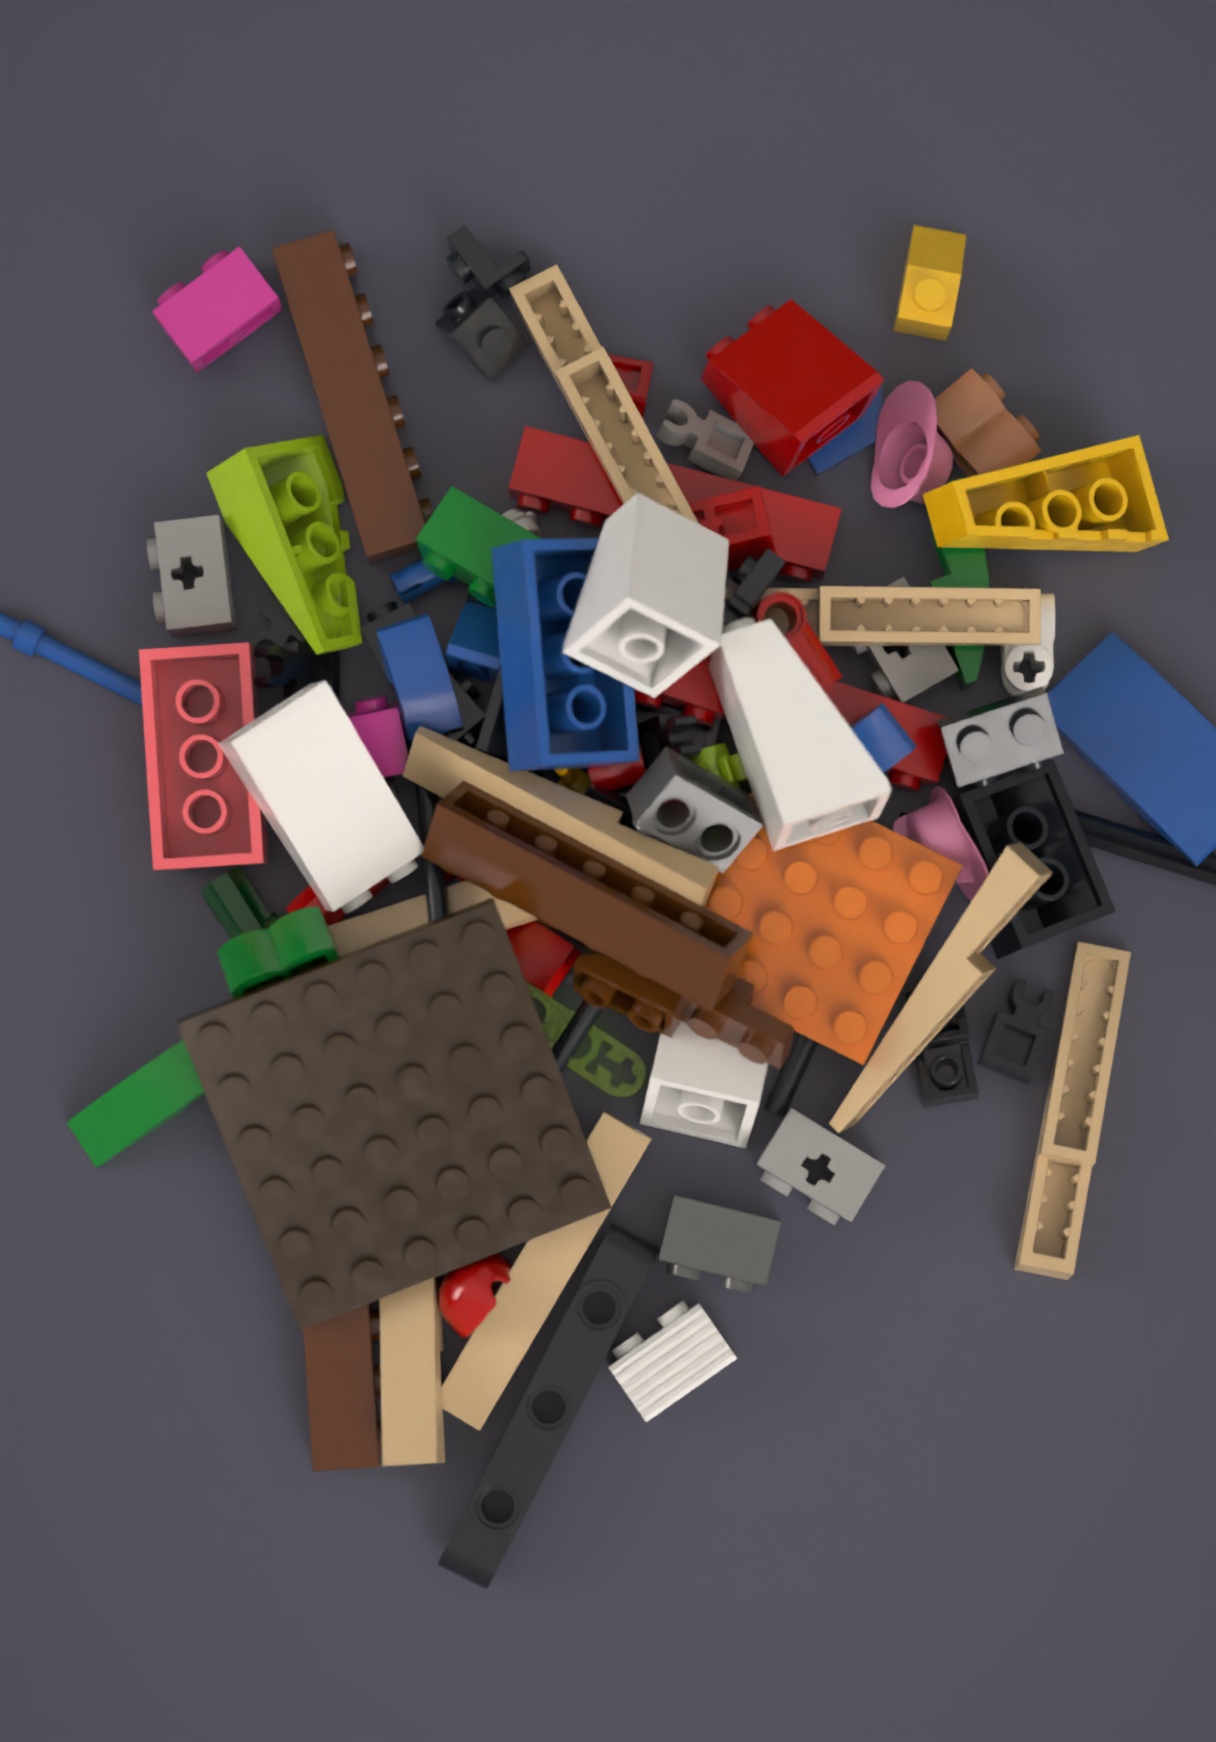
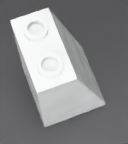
M745 618L726 625L722 629L721 645L712 652L708 667L773 851L877 819L892 792L888 779L774 622L768 619L755 623L754 618Z
M326 681L311 683L218 743L327 911L334 912L341 907L345 914L350 913L373 897L369 888L386 877L392 884L407 876L419 866L414 858L423 853V844Z

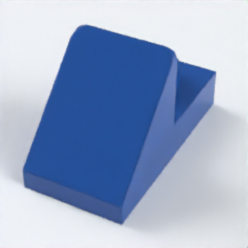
M467 602L464 605L445 653L449 672L456 674L458 671H461L468 678L495 685L501 665L496 609L473 602Z

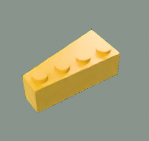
M1140 435L952 481L923 494L937 547L1138 552L1169 540Z

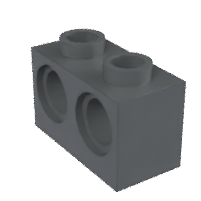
M667 746L626 795L633 816V824L641 834L658 841L662 839L681 851L719 866L718 871L722 874L763 826L755 800L750 794ZM677 799L671 804L662 805L667 800ZM721 824L714 829H706L711 825Z

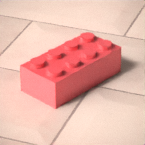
M249 642L139 650L153 870L166 871L269 864L266 817L218 745L219 742L260 716L258 687L254 685V678H257L256 657L254 656L255 646Z

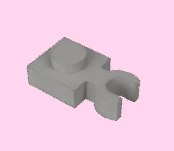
M673 399L664 416L675 421L678 425L665 419L657 431L656 437L667 445H685L691 448L687 457L688 461L719 477L737 481L744 470L754 442L736 422L712 410H709L703 420L697 417L696 412L690 405Z

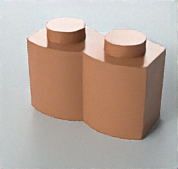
M972 368L935 398L937 433L949 443L954 461L967 478L1032 462L1041 452L1036 443L1040 440L1038 431L1025 416L1019 414L1015 418L1001 402L1005 399V394L999 384L989 374L984 373L980 376Z

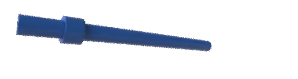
M0 612V636L12 641L14 649L32 658L38 654L142 706L141 681L47 635V628L29 619L22 623Z

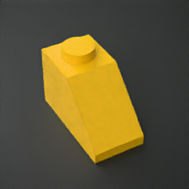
M913 225L894 332L942 341L947 340L952 328L961 280L966 243L965 234Z

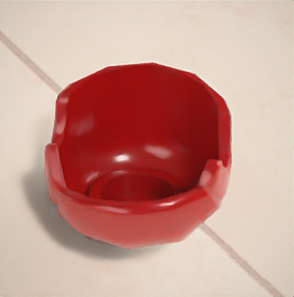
M497 1253L448 1272L439 1286L437 1293L438 1309L444 1319L462 1339L468 1337L496 1306L497 1300L491 1289L492 1283L501 1281L508 1284L511 1281L508 1273L512 1266L503 1256Z

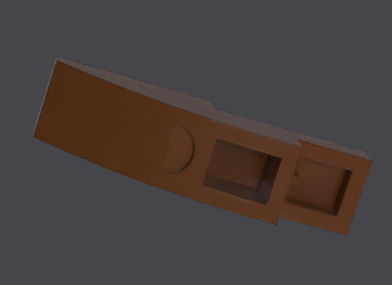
M604 953L580 955L574 964V991L578 992L586 1002L595 1007H609L627 1016L636 1027L650 1033L657 1031L671 1038L680 1022L683 1021L699 1036L711 1040L717 1038L737 1048L740 1054L748 1060L758 1064L768 1063L778 1069H781L790 1053L794 1026L751 1006L754 984L737 978L732 989L710 1011L699 1004L687 1001L680 994L662 984L638 975L632 968Z

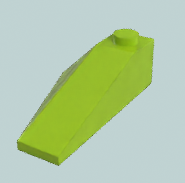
M324 435L247 447L208 471L206 474L226 525L316 655L355 647L363 643L355 582L346 573L344 551L350 548L349 532L341 530L338 505L345 501L343 484Z

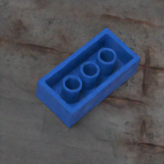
M599 538L526 539L491 549L509 772L608 767L640 761L634 688L563 653V644Z

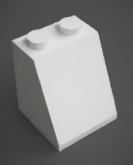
M640 493L635 494L605 521L563 644V653L653 698L657 697L721 645L729 540Z
M681 1021L671 1038L660 1033L640 1124L746 1149L759 1107L768 1063H754L741 1055L737 1048L717 1038L713 1040L703 1038L692 1031L687 1023Z

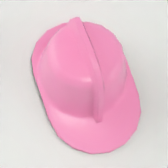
M906 381L898 385L886 398L879 413L870 488L873 499L880 506L886 508H896L908 501L926 505L923 494L945 485L953 468L954 456L951 447L937 433L936 401L931 390L922 382Z
M936 786L931 790L929 804L894 821L892 831L963 865L955 883L964 895L972 901L989 875V872L981 854L961 823L954 803L946 790Z

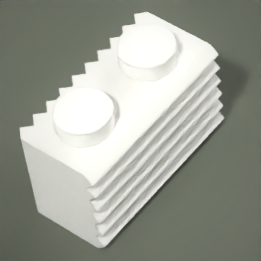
M682 1300L657 1318L662 1328L644 1340L639 1332H636L611 1350L616 1360L610 1363L608 1368L646 1422L737 1359L699 1303L689 1308L684 1300Z

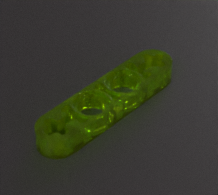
M525 981L531 998L540 1000L546 1008V1017L542 1027L550 1048H552L575 1012ZM593 1025L588 1032L592 1039L590 1052L583 1058L570 1059L566 1067L614 1097L626 1098L636 1094L643 1086L646 1078V1067L642 1058L633 1050ZM602 1041L613 1047L605 1055L607 1058L617 1064L623 1062L625 1058L630 1059L634 1063L631 1072L637 1079L632 1086L623 1082L618 1089L612 1087L609 1084L612 1074L600 1065H598L596 1075H592L585 1070V1067L597 1057Z

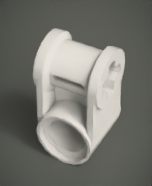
M1041 594L1040 645H1001L1002 684L1008 694L1012 696L1042 686L1046 689L1052 677L1054 669L1053 642L1055 639L1054 594ZM1024 660L1030 661L1032 670L1041 671L1036 673L1032 683L1024 682L1023 674L1014 672L1019 669L1021 662Z

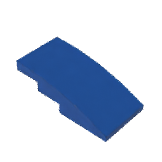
M1111 632L1047 694L1057 731L1076 748L1078 755L1117 790L1119 797L1197 867L1216 848V728L1153 667L1114 632Z

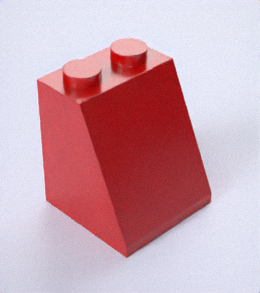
M792 299L777 310L772 305L763 308L748 322L747 327L750 330L738 339L734 340L729 335L715 344L705 356L708 362L700 378L782 478L861 418L868 410L884 381V378L877 370Z

